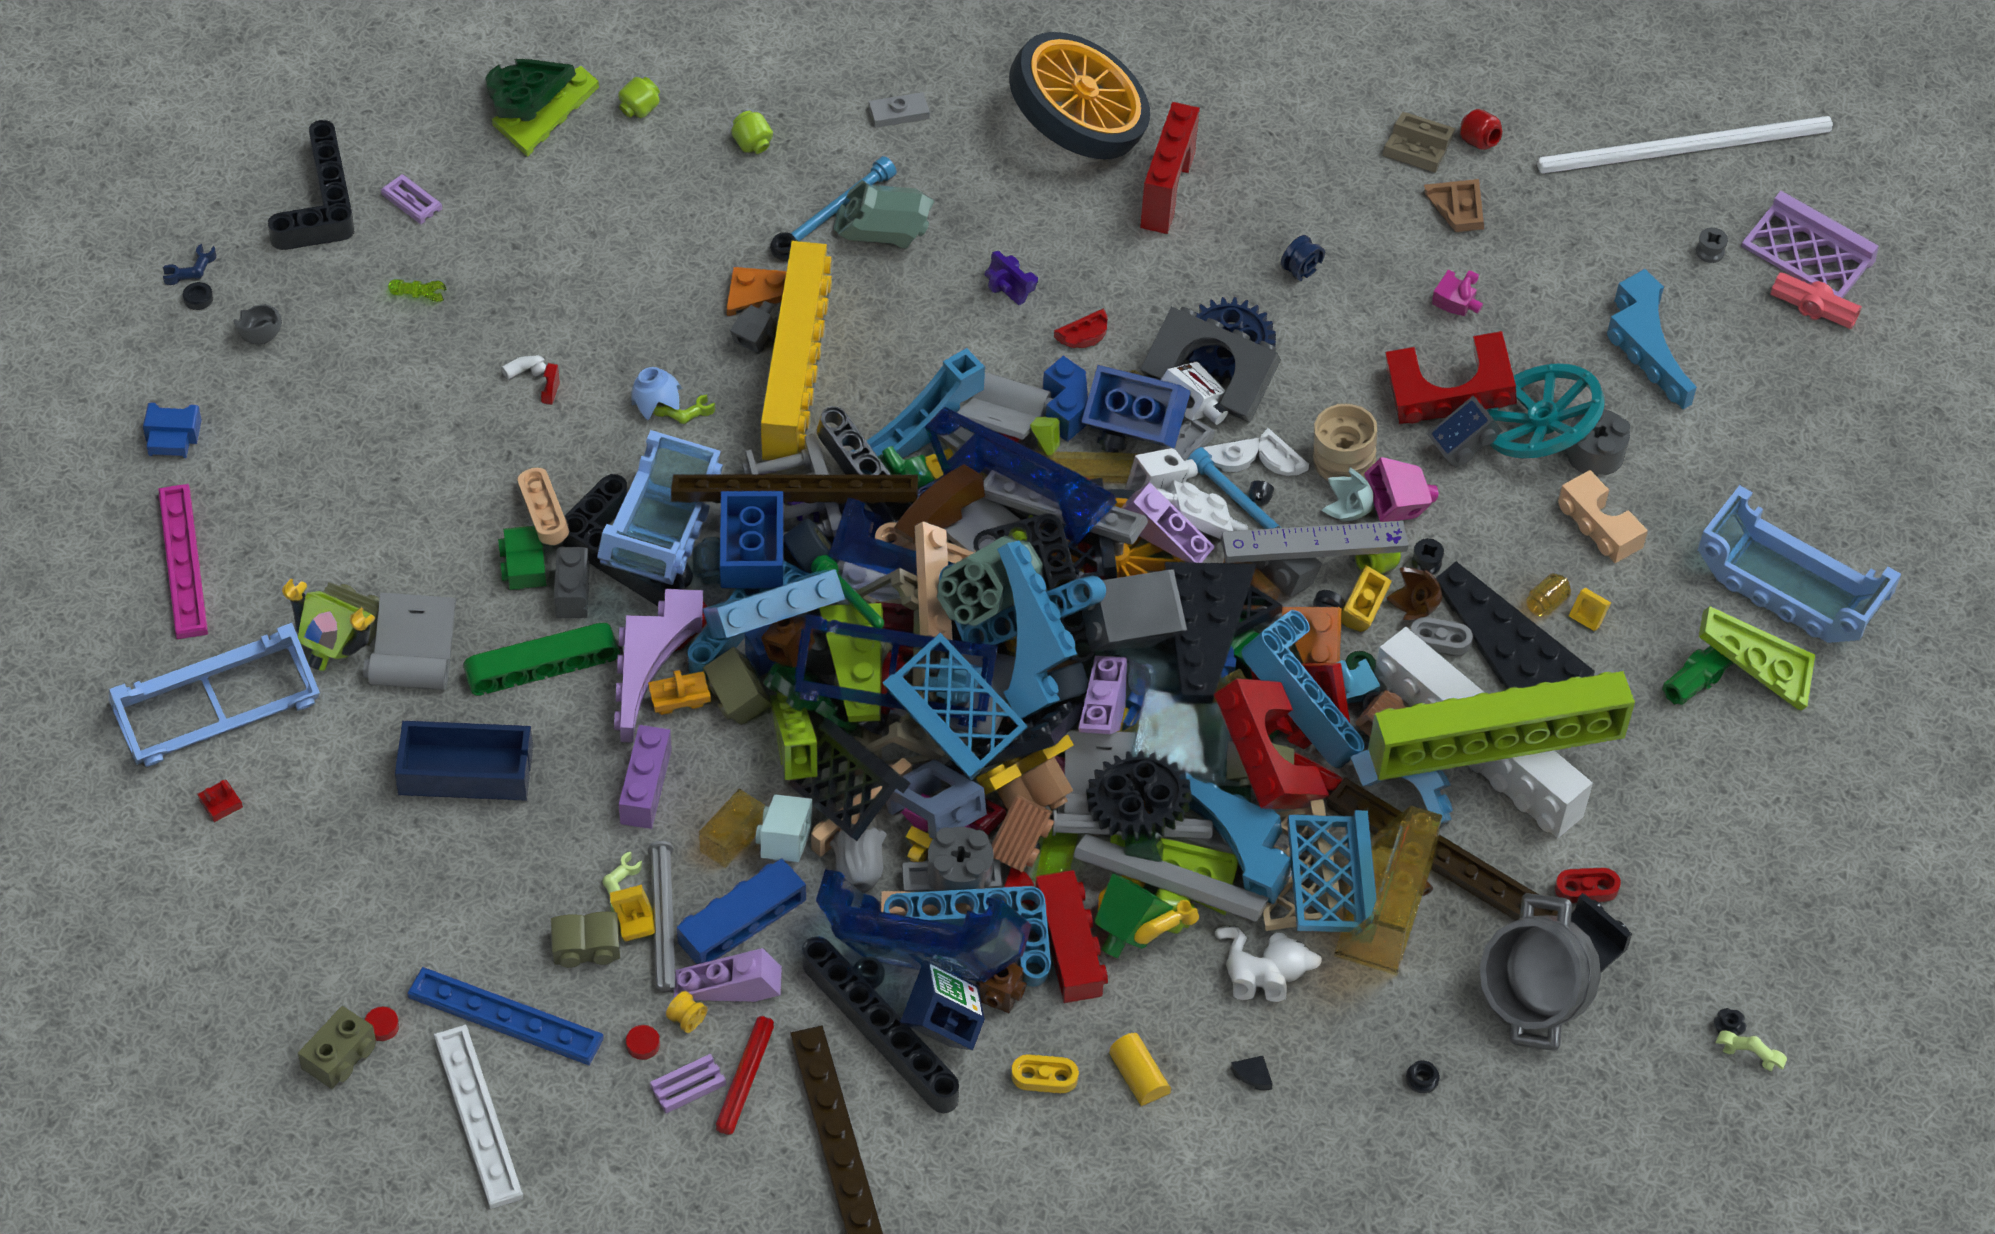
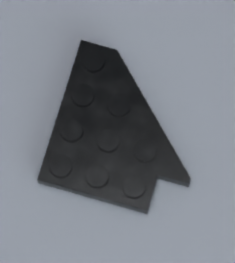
M1070 699L1061 701L1022 720L1028 728L985 767L1055 746L1081 719L1084 700L1073 703ZM1014 724L1006 729H998L995 735H1009L1018 726ZM985 739L972 746V752L980 761L991 751V739ZM995 739V747H996L1003 739ZM951 759L945 764V766L959 774H964Z

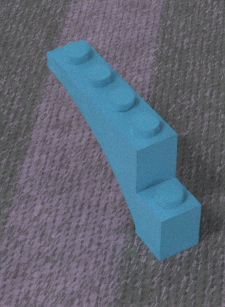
M1643 269L1618 284L1614 301L1620 312L1611 316L1607 335L1611 343L1619 346L1627 354L1628 359L1633 364H1637L1646 373L1652 383L1658 384L1665 391L1667 398L1671 402H1676L1682 409H1685L1692 405L1697 387L1675 361L1661 329L1658 310L1664 286L1646 269Z
M968 348L944 360L940 370L912 403L882 430L868 439L867 443L877 456L881 455L882 451L887 447L893 446L895 451L904 458L936 440L937 438L932 435V429L935 427L937 420L943 414L947 415L948 413L956 417V413L960 410L961 402L984 390L985 366ZM866 469L860 470L863 474L872 475V473Z
M1020 541L1007 543L997 550L1010 581L1017 620L1016 659L1009 689L1004 691V694L1012 710L1021 719H1024L1060 700L1057 695L1059 691L1058 685L1051 676L1047 675V671L1077 655V652L1074 648L1075 641L1069 631L1065 630L1060 620L1061 614L1058 607L1050 601L1045 591L1046 584L1040 574L1036 573L1031 563L1032 557L1029 550Z
M1186 772V779H1190L1192 802H1189L1190 809L1204 819L1212 820L1213 827L1227 842L1243 871L1245 890L1268 897V902L1274 904L1292 876L1290 857L1283 851L1273 848L1282 834L1280 815L1273 809H1263L1258 805L1250 803L1241 795H1232L1222 791L1213 783H1203L1196 780Z

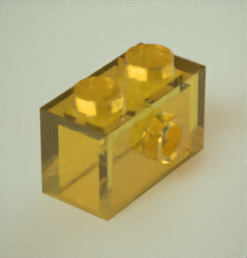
M739 788L699 831L700 852L726 868L745 847L751 844L756 836L758 825H763L765 804Z

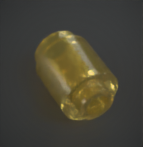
M1549 574L1529 592V596L1526 599L1529 610L1539 617L1550 615L1571 596L1569 581L1562 575Z

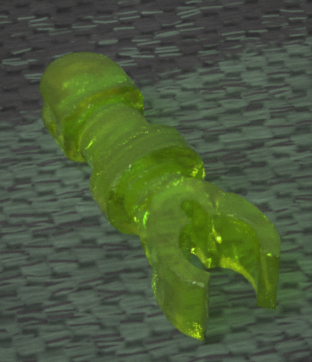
M393 279L388 284L389 291L393 295L411 294L413 298H420L421 295L435 302L444 301L441 292H433L438 289L447 290L445 284L441 281H431L430 283L422 284L418 280L408 283L402 279Z

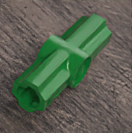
M1709 646L1704 651L1697 649L1686 660L1683 668L1664 682L1662 690L1665 692L1666 698L1674 705H1683L1701 689H1710L1712 687L1711 683L1715 685L1723 676L1724 671L1734 662L1712 646Z

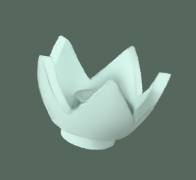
M1351 467L1349 468V473L1352 477L1328 478V482L1338 500L1322 509L1326 514L1340 519L1342 522L1362 518L1374 506L1371 486L1361 474Z

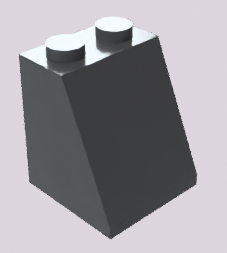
M1174 569L1103 580L1106 586L1104 599L1098 604L1081 610L1090 651L1149 648L1187 630ZM1085 586L1083 588V591L1085 596L1089 599L1090 591L1088 587Z

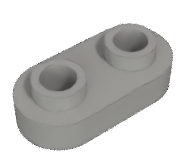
M1430 617L1416 619L1412 623L1410 630L1434 651L1452 655H1462L1468 652L1473 639L1472 632L1466 625ZM1422 634H1426V635L1429 636V638H1428V637L1421 636V635H1422ZM1452 640H1457V641H1459L1460 643H1455V642H1451V641H1452Z

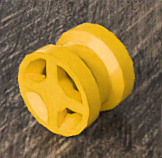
M682 991L669 1004L666 1010V1017L672 1022H679L680 1028L683 1031L691 1033L703 1022L708 1007L701 1002L696 1003L689 992Z

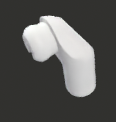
M539 355L519 357L502 366L501 371L508 380L528 369H531L534 376H539L545 371L546 364L543 362L545 359Z

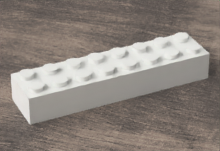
M1404 627L1379 648L1374 675L1380 684V692L1382 693L1387 689L1390 693L1397 694L1402 698L1405 707H1412L1418 703L1430 704L1442 702L1448 698L1460 699L1485 693L1407 627ZM1555 751L1468 765L1474 772H1480L1485 776L1496 791L1503 792L1511 798L1514 805L1521 812H1527L1537 820L1539 827L1543 831L1551 832L1557 838L1584 817L1593 782Z

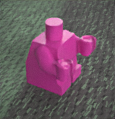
M1448 269L1433 292L1432 304L1447 312L1465 316L1469 309L1478 314L1483 307V303L1475 299L1477 290L1471 287V284L1474 285L1477 282L1479 274L1469 270L1465 278L1459 280L1455 277V272Z

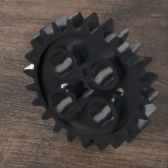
M1143 750L1138 752L1137 757H1133L1127 751L1126 759L1123 760L1114 755V764L1104 761L1103 771L1095 769V779L1088 780L1089 789H1086L1088 811L1092 813V820L1099 821L1101 830L1109 827L1111 836L1120 831L1122 840H1125L1129 834H1134L1135 841H1139L1141 834H1145L1149 840H1152V832L1165 836L1164 828L1168 827L1175 830V820L1183 822L1184 812L1190 811L1189 802H1192L1190 779H1186V771L1178 769L1177 761L1168 765L1167 755L1163 756L1160 760L1156 759V752L1154 751L1149 757H1144Z

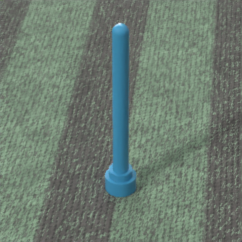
M882 156L873 163V167L870 169L871 172L861 180L870 185L875 184L877 181H888L896 175V167L889 158ZM855 185L791 234L798 241H801L836 214L841 204L846 206L849 203L850 199L846 198V196Z
M1203 447L1196 449L1187 460L1192 459L1196 463L1198 472L1201 475L1206 474L1264 529H1273L1279 526L1214 466V461L1211 459L1212 455Z

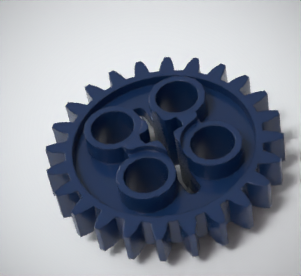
M1222 297L1221 304L1218 305L1211 299L1209 308L1202 304L1199 305L1197 318L1207 321L1208 318L1214 319L1223 324L1222 329L1232 333L1234 330H1239L1247 334L1252 342L1259 344L1260 341H1264L1276 348V331L1273 330V322L1267 321L1266 312L1259 314L1258 305L1250 309L1248 308V300L1239 305L1237 304V297H1234L1231 303H1227L1226 299ZM1216 345L1203 346L1194 350L1186 358V360H1189V363L1198 362L1213 378L1218 376L1220 384H1223L1225 378H1230V381L1233 378L1235 358L1230 351Z

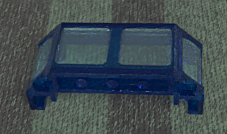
M828 869L824 871L816 902L826 914L835 937L862 957H874L882 964L920 970L923 961L928 960L963 979L985 982L1017 961L1024 954L1032 925L1001 899L987 897L985 903L988 905V909L982 914H976L973 911L967 910L963 926L881 912L879 900L872 895L862 893L844 878L845 875L840 871Z

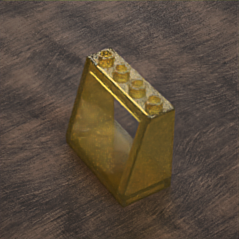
M1410 805L1372 837L1371 849L1377 899L1371 916L1350 932H1341L1334 954L1335 957L1396 976L1398 975L1434 862L1442 820L1441 814ZM1348 910L1345 921H1354V914Z

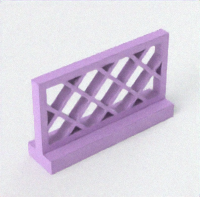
M1782 191L1777 194L1773 205L1741 244V247L1808 284L1815 281L1827 284L1826 280L1841 278L1842 288L1838 292L1833 290L1834 295L1841 298L1848 293L1863 272L1875 263L1879 247ZM1775 215L1785 221L1786 227L1771 229L1769 221ZM1805 232L1809 235L1810 241L1795 243L1793 233ZM1788 234L1790 243L1775 245L1773 236ZM1768 236L1770 246L1758 247L1752 242L1755 238ZM1827 245L1833 248L1835 254L1820 256L1817 247ZM1812 248L1814 257L1799 259L1797 250ZM1790 250L1793 252L1794 260L1783 261L1777 255V252ZM1852 259L1860 264L1857 269L1844 271L1842 261ZM1837 261L1839 271L1824 273L1822 263ZM1817 264L1819 274L1807 275L1802 271L1801 266Z

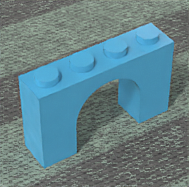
M836 569L817 571L790 580L791 583L744 598L731 599L703 608L711 638H728L844 600L845 597Z

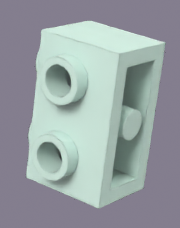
M774 794L770 807L765 806L763 825H758L756 830V844L761 845V858L773 859L775 861L781 858L784 861H800L812 827V799Z

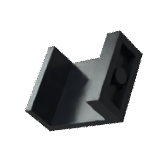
M1582 893L1578 897L1575 910L1571 913V922L1575 923L1590 937L1599 955L1600 972L1602 973L1628 949L1632 933L1629 932L1624 923L1615 920L1604 911L1599 902L1591 900Z

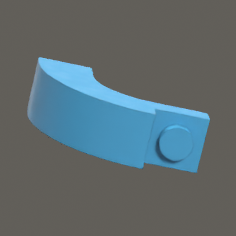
M1369 750L1351 756L1362 786H1372L1383 781H1378ZM1442 770L1402 776V778L1412 782L1420 791L1434 825H1441L1452 820L1449 814L1453 811L1451 803L1446 794L1441 795L1440 790L1451 786Z

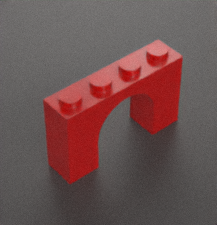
M1172 102L1144 182L1140 224L1142 229L1168 234L1175 215L1181 172L1189 173L1196 151L1199 107Z
M1499 331L1473 336L1474 356L1478 371L1470 381L1457 387H1439L1428 382L1420 372L1415 347L1385 352L1387 372L1399 424H1413L1424 420L1446 418L1472 396L1485 409L1503 408L1508 405L1517 404L1516 384L1503 332Z
M1235 679L1214 693L1216 702L1261 808L1294 810L1311 807L1310 801L1321 800L1329 795L1316 766H1298L1288 762L1278 753L1268 737L1265 725H1271L1293 710L1281 682Z

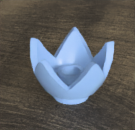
M657 367L646 368L639 373L631 391L632 405H637L647 420L650 419L658 402L679 410L678 390L682 389L676 378L668 372Z

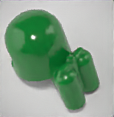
M893 446L884 449L882 454L878 456L891 475H918V489L934 481V476L926 465L924 455L903 460Z

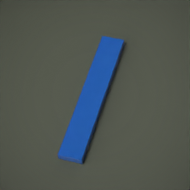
M425 967L421 968L407 993L409 999L589 1066L604 1039L603 1034Z

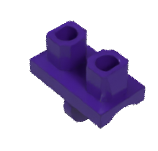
M999 250L992 252L991 264L984 274L990 280L988 288L994 293L1003 291L1016 304H1023L1027 299L1028 293L1035 290L1038 277L1032 272L1024 273L1020 270L1019 261L1013 255L1005 257Z

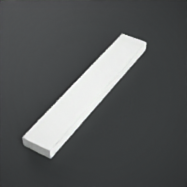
M467 1025L434 1034L490 1209L522 1200L523 1194Z

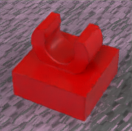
M226 779L197 794L199 801L214 822L243 808L242 801Z

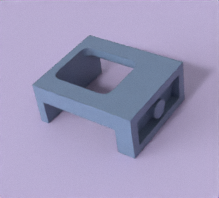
M935 759L904 775L903 777L911 783L904 793L895 789L887 800L888 813L891 815L907 808L927 820L929 837L932 839L935 838L937 832L942 828L965 827L987 814L984 787ZM940 779L952 785L950 788L940 792L939 794L931 798H924L921 796L922 793L925 795H930L931 793L941 789Z

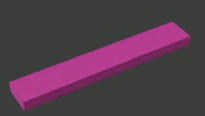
M189 484L158 488L177 639L208 635Z

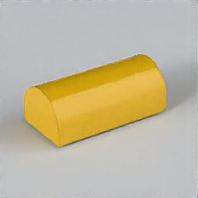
M1366 565L1362 569L1342 610L1341 622L1343 625L1359 632L1366 631L1371 626L1392 580Z
M1138 1033L1126 1034L1111 1045L1109 1054L1140 1106L1171 1093V1087Z

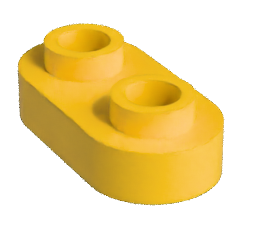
M1026 1054L1019 1056L1013 1062L1011 1070L1012 1081L1018 1088L1038 1092L1068 1093L1076 1087L1079 1076L1078 1067L1072 1060L1064 1057ZM1030 1072L1034 1076L1032 1078H1025L1022 1074ZM1058 1075H1064L1065 1077H1067V1080L1059 1081L1056 1079V1077Z

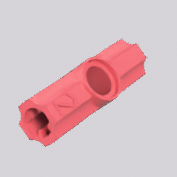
M1780 272L1770 293L1772 296L1798 306L1800 313L1804 316L1809 315L1813 320L1823 317L1849 329H1852L1862 308L1860 305L1834 295L1832 288L1824 282L1815 281L1808 284L1783 272Z

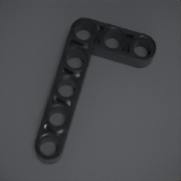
M328 120L315 121L309 127L311 147L323 205L273 214L268 219V230L271 244L276 249L288 250L349 239L354 234L352 209L336 131L333 123Z
M830 406L823 410L817 426L818 438L845 475H866L860 471L862 469L870 471L872 475H891L844 410L836 406ZM826 423H834L838 427L832 428L829 427ZM843 446H850L855 451H848ZM947 474L942 475L941 477L935 479L934 481L918 489L917 499L934 483H936L938 480H940ZM896 502L866 504L883 525L889 522L897 523L898 521L895 517H902L914 502L905 504Z
M618 474L606 475L564 516L569 534L562 544L564 547L588 548L589 564L658 606L659 601H665V589L685 590L684 580L678 573L673 585L601 564L600 559H598L602 532L606 524L609 525L616 518L628 493L625 478ZM621 548L616 559L619 562L665 575L666 566L646 555Z
M1042 514L979 532L974 538V551L977 552L980 550L979 546L983 540L991 539L996 541L1003 536L1010 537L1016 531L1024 532L1027 536L1026 542H1030L1034 550H1039L1050 590L1057 588L1061 583L1077 580L1064 529L1056 515ZM1046 523L1054 524L1058 529L1057 533L1052 537L1043 536L1040 533L1042 525ZM1053 553H1060L1066 560L1062 566L1053 567L1048 563L1049 556ZM1058 596L1057 604L1059 608L1063 609V601ZM1082 611L1076 612L1082 618L1081 624L1077 627L1067 626L1064 622L1065 617L1060 619L1065 630L1069 631L1073 636L1075 645L1085 643L1089 646ZM1090 651L1084 658L1073 656L1069 660L1073 664L1081 662L1083 666H1086L1093 661L1095 651Z

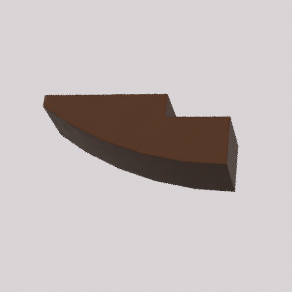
M965 464L949 472L927 489L910 506L894 526L895 532L914 544L916 543L915 526L919 523L926 522L943 529L961 520V508L985 497L983 475Z

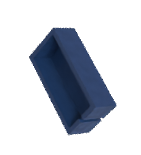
M402 720L395 768L398 795L527 801L530 779L529 771H531L533 755L531 726Z

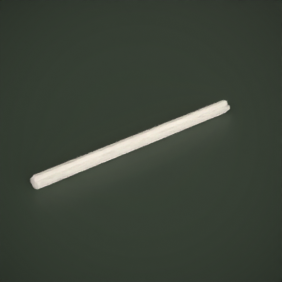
M1829 116L1544 156L1538 158L1537 167L1541 174L1828 133L1832 130L1833 123Z

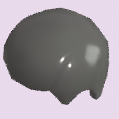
M263 304L253 306L248 310H241L239 321L234 319L233 322L244 341L251 344H266L278 334L282 325V318L274 307Z

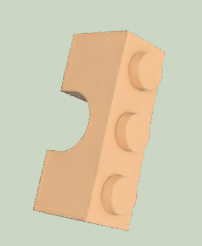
M1589 470L1562 485L1558 503L1562 512L1565 515H1570L1578 523L1580 531L1586 536L1589 535L1595 541L1599 551L1604 556H1609L1614 563H1617L1644 547L1648 530L1629 510L1618 516L1606 515L1600 511L1606 505L1609 489Z

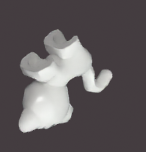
M1223 926L1215 931L1217 939L1232 938L1234 940L1229 948L1226 966L1233 982V996L1240 1000L1252 999L1255 995L1256 987H1262L1265 990L1267 1000L1273 1002L1286 999V982L1297 980L1305 971L1317 968L1322 962L1321 956L1310 951L1302 942L1290 939L1283 933H1275L1270 937L1268 941L1269 946L1263 954L1264 957L1259 958L1242 951L1247 937L1238 927Z

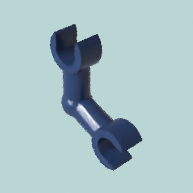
M202 244L198 245L196 248L198 258L193 267L178 268L173 264L165 265L163 267L164 274L173 275L163 276L164 283L166 285H175L180 280L200 279L204 275L207 264L216 259L215 247L213 246L209 253L203 254Z

